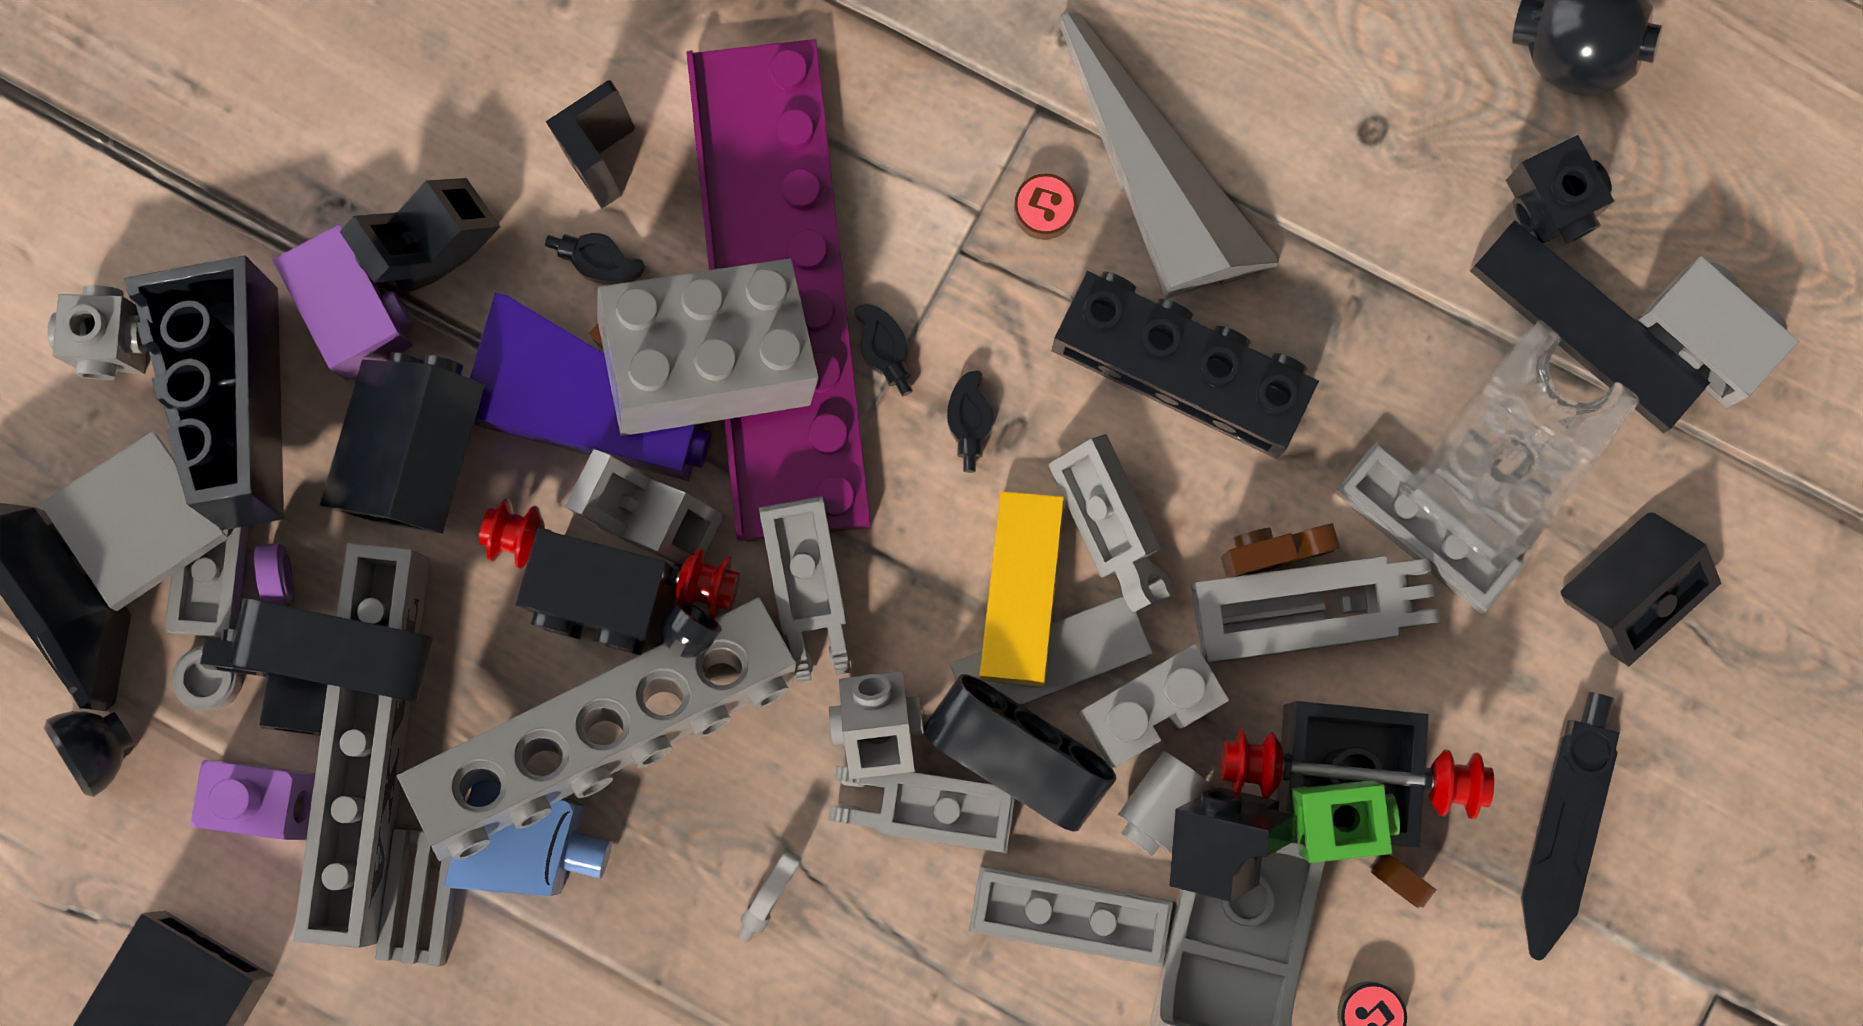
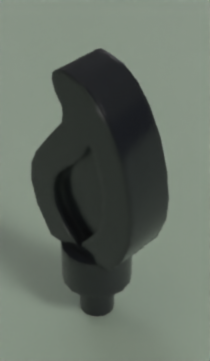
M601 233L580 235L579 238L564 234L562 239L548 235L545 241V247L557 250L559 258L571 261L582 276L596 283L613 285L632 282L638 279L645 269L641 259H626L614 241Z
M871 304L857 306L854 309L855 317L864 323L861 340V352L864 361L871 369L881 375L883 374L889 386L896 385L902 397L912 393L913 390L907 380L912 374L906 365L907 344L902 329L881 308Z
M980 371L968 372L958 380L951 393L947 409L948 427L951 435L958 442L957 456L963 458V472L966 473L976 472V458L982 457L983 443L990 435L994 421L990 405L978 390L982 382V373Z

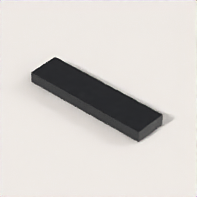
M1515 220L1470 270L1472 274L1662 433L1671 430L1710 384L1707 379Z

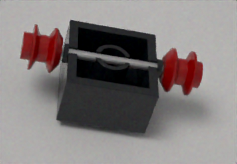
M507 498L500 503L498 509L489 508L487 510L479 533V544L487 547V558L489 561L494 562L505 551L514 554L516 568L522 569L526 566L515 605L533 613L531 625L541 627L543 630L579 640L581 639L583 628L596 632L595 642L605 644L604 646L639 656L643 654L645 645L653 647L663 645V625L666 617L674 607L676 596L678 600L691 604L695 602L708 604L709 614L715 619L720 608L732 609L740 582V572L731 570L732 558L730 556H727L717 567L706 564L703 549H698L684 561L683 566L682 564L675 563L672 567L666 561L552 532V530L545 529V523L538 506H532L524 516L513 513L512 501Z
M1294 701L1284 704L1281 744L1273 732L1267 734L1262 744H1251L1248 742L1244 730L1239 729L1235 742H1224L1221 757V780L1232 782V792L1239 794L1245 783L1258 784L1263 798L1268 799L1277 789L1276 800L1280 801L1279 811L1294 814L1291 788L1304 786L1308 788L1370 780L1383 784L1385 795L1393 794L1395 796L1399 811V835L1390 836L1391 845L1420 848L1423 794L1429 795V799L1439 816H1446L1452 804L1464 805L1469 819H1476L1481 807H1489L1491 805L1495 784L1493 769L1491 767H1484L1483 758L1477 752L1471 755L1467 765L1455 764L1451 751L1445 749L1432 763L1431 768L1425 767L1429 714ZM1349 805L1341 806L1334 812L1333 823L1337 829H1347L1355 821V812Z

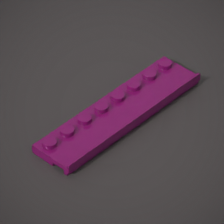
M816 39L695 53L693 50L686 51L709 270L791 258L818 373V381L810 406L724 419L737 540L752 542L764 539L760 507L819 496L824 497L830 533L871 528Z

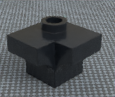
M1221 787L1203 791L1201 797L1175 809L1169 886L1228 902L1235 900L1259 885L1263 857H1268L1295 841L1297 815L1279 811V800L1264 799L1261 796L1243 792L1238 794L1230 789Z

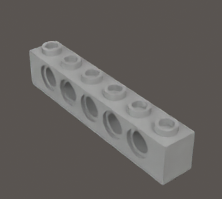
M758 597L715 618L722 631L712 646L702 655L694 658L681 657L680 655L686 645L677 639L670 649L666 644L660 645L396 775L438 861L452 856L455 861L468 858L480 852L491 843L490 835L514 824L516 829L529 827L541 821L552 812L551 804L575 793L577 798L590 796L608 786L613 781L611 774L634 762L638 768L654 764L673 750L672 743L692 733L697 738L711 735L731 721L729 714L751 703L756 709L768 706L787 694L789 691L787 685L794 681L796 662L760 598ZM725 663L733 666L740 675L734 682L728 685H716L710 682L704 673L712 665ZM669 692L676 695L682 703L673 713L658 715L646 707V702L656 693ZM601 721L616 723L623 730L620 737L608 745L594 744L587 739L586 735L594 724ZM541 751H553L562 757V762L556 771L549 775L537 776L526 769L529 759L534 754ZM480 781H492L501 787L497 799L487 806L475 807L465 802L468 790Z

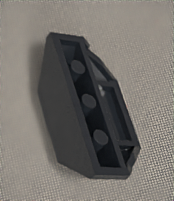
M0 503L1 597L58 675L78 707L81 709L106 711L116 703L131 620L130 612L125 606L118 611L108 606L44 510L29 506Z

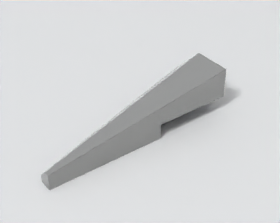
M1079 13L1060 15L1059 25L1119 188L1121 191H1126L1165 299L1220 281L1221 285L1276 267L1279 262L1273 251Z

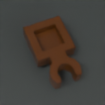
M1333 523L1274 538L1269 527L1234 537L1236 548L1229 549L1221 556L1226 577L1230 578L1257 574L1287 566L1293 562L1330 554L1335 549H1339L1340 545Z

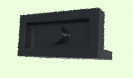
M609 80L545 121L567 160L601 209L621 197L622 194L600 153L635 129L619 91L612 81Z
M1650 512L1643 516L1578 574L1560 593L1567 605L1597 624L1610 654L1629 667L1722 583L1708 547L1704 542L1659 515Z

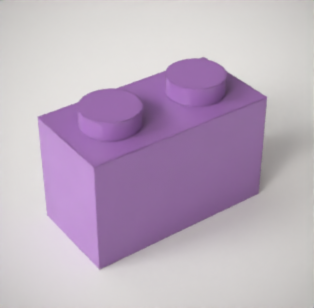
M338 224L272 260L330 370L348 381L358 375L362 359L386 361L389 359L391 352L401 353L412 347L413 344L403 328L411 324L412 320L394 290L385 293L380 282L374 283L368 273L358 265L355 254L340 233L343 226Z

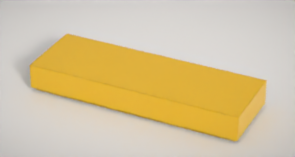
M1000 491L979 674L980 680L984 682L1045 687L1064 497Z

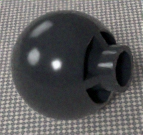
M1521 0L1514 25L1512 43L1528 46L1535 68L1553 86L1576 95H1598L1615 90L1637 75L1642 61L1654 62L1663 25L1652 23L1654 9L1650 0Z

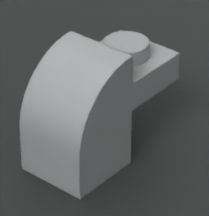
M593 449L565 505V508L589 520V523L670 562L682 564V566L684 561L698 549H703L705 555L724 516L686 492L652 480L613 456Z

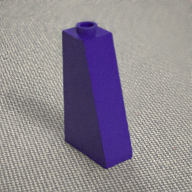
M495 292L470 374V379L485 384L474 422L475 426L586 455H591L593 449L613 456L628 466L689 481L693 466L703 467L711 442V431L704 429L705 423L620 436L604 353L511 297Z

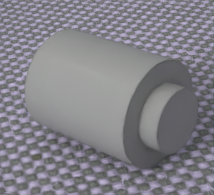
M1163 751L1118 813V816L1127 822L1121 834L1151 856L1155 854L1159 847L1172 853L1175 809L1201 797L1203 791L1216 788L1186 764Z

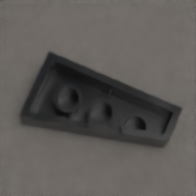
M246 255L124 278L128 296L135 302L140 322L136 323L142 346L149 351L156 377L152 378L156 397L164 405L170 425L166 432L186 504L221 530L284 520L278 287Z

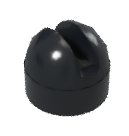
M678 600L664 622L663 638L669 649L677 639L686 645L680 656L694 658L704 654L712 646L722 628L714 618L702 609L686 601Z

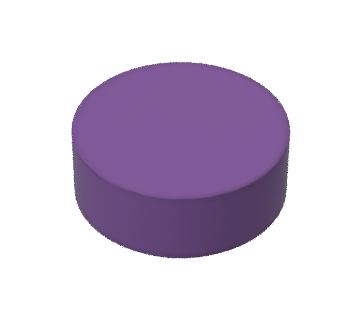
M281 543L256 546L254 565L261 601L290 606L294 600V584L291 564L285 546H282Z

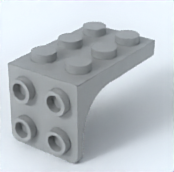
M1292 842L1270 856L1263 857L1259 885L1231 902L1180 889L1149 1024L1151 1026H1291L1296 989L1325 861L1309 863L1299 855L1298 844Z

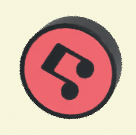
M1366 981L1353 985L1343 994L1338 1005L1337 1018L1339 1026H1406L1407 1011L1403 1000L1393 989L1377 982Z

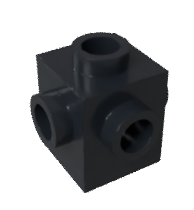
M1579 135L1521 162L1506 179L1515 197L1513 207L1520 224L1528 232H1534L1537 239L1543 244L1559 236H1562L1565 243L1569 244L1593 232L1601 226L1597 217L1614 202L1611 195L1612 184L1606 169L1599 161L1591 159Z

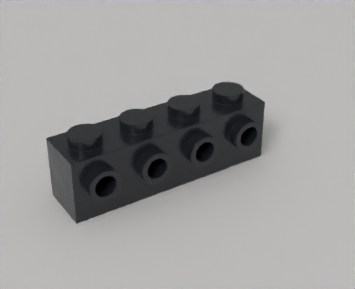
M1087 270L1054 337L1052 352L1275 459H1278L1287 450L1319 383V380L1306 375L1308 368L1303 363L1280 353H1274L1272 358L1249 348L1250 340L1233 329L1224 326H1216L1215 330L1209 329L1193 321V313L1174 301L1159 299L1158 303H1155L1136 294V286L1122 276L1107 271L1102 272L1101 276H1098Z

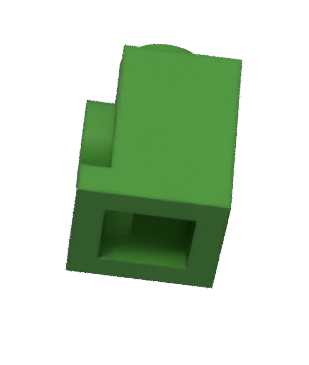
M1370 780L1308 788L1305 786L1291 788L1294 815H1297L1296 832L1299 855L1309 863L1392 854L1390 836L1399 835V811L1395 796L1393 794L1385 795L1383 784ZM1349 805L1355 812V821L1347 829H1337L1333 823L1334 812L1341 806Z

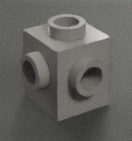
M89 285L83 287V294H58L57 312L51 315L48 323V340L53 349L52 356L76 368V376L93 380H115L116 373L145 374L147 349L142 346L136 323L140 322L136 304L123 297L124 292L122 290L108 286Z
M903 671L839 679L841 705L829 706V720L833 745L844 744L849 778L858 779L915 772L911 736L924 735L919 696H906Z

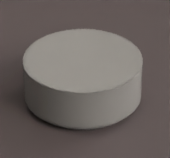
M203 646L193 648L179 658L173 669L172 686L176 696L183 704L196 710L216 711L228 706L236 699L241 690L243 674L205 669L200 664Z

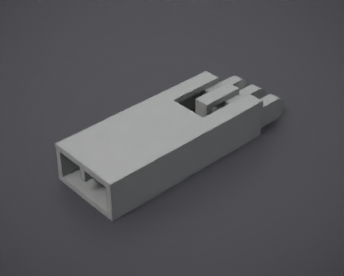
M1387 556L1195 582L1191 586L1201 654L1207 664L1392 639L1400 636L1399 629L1440 623L1438 609H1422L1413 612L1411 601L1436 597L1434 584L1409 587L1407 576H1422L1432 572L1430 559L1388 564ZM1363 586L1364 594L1346 595L1338 598L1340 613L1367 610L1368 614L1325 620L1324 610H1326L1325 603H1322L1321 591Z

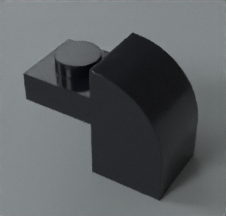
M467 178L426 180L398 212L353 216L341 229L340 233L355 254L358 265L368 273L374 283L394 281L401 292L406 293L438 281L468 261L495 234L500 225Z
M223 629L221 640L213 638L204 639L200 664L205 669L267 677L259 723L262 729L321 736L328 684L227 664L235 634L234 629Z

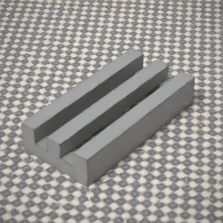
M394 828L375 960H396L402 963H422L437 967L446 965L456 889L446 887L444 883L452 856L441 860L429 950L419 949L433 851L424 831ZM411 843H416L417 851L403 947L397 946L410 846Z

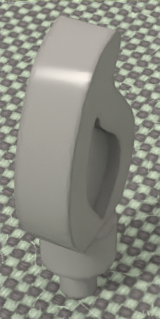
M788 849L785 850L754 902L749 904L743 913L740 921L744 926L738 934L740 939L749 942L755 932H763L771 918L770 913L795 874L802 858Z

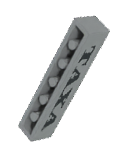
M347 543L337 617L421 634L430 558L412 549ZM327 685L293 941L355 948L374 945L378 942L393 830L396 825L401 787L396 775L403 772L411 701Z

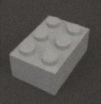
M791 258L598 287L597 321L620 436L811 405L818 381V373Z

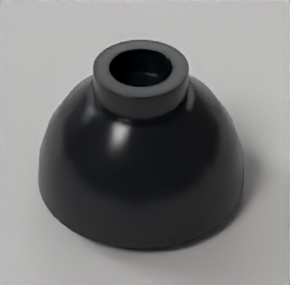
M70 711L46 719L44 730L84 795L95 797L108 787L121 768L124 755L123 750L134 745L131 736L115 711L105 717L87 711Z

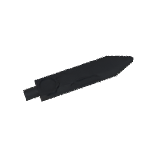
M1588 692L1581 722L1568 720L1565 734L1560 738L1521 895L1529 954L1531 958L1538 961L1543 960L1578 914L1618 753L1616 747L1620 733L1607 729L1614 698L1598 693Z

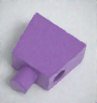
M203 760L192 811L191 827L273 839L306 840L315 773L226 760ZM302 792L304 797L303 810L299 819L295 821L294 805L297 796Z

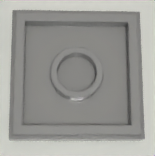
M153 431L40 503L108 606L115 611L123 608L228 539L223 530L186 504L175 460L160 437Z

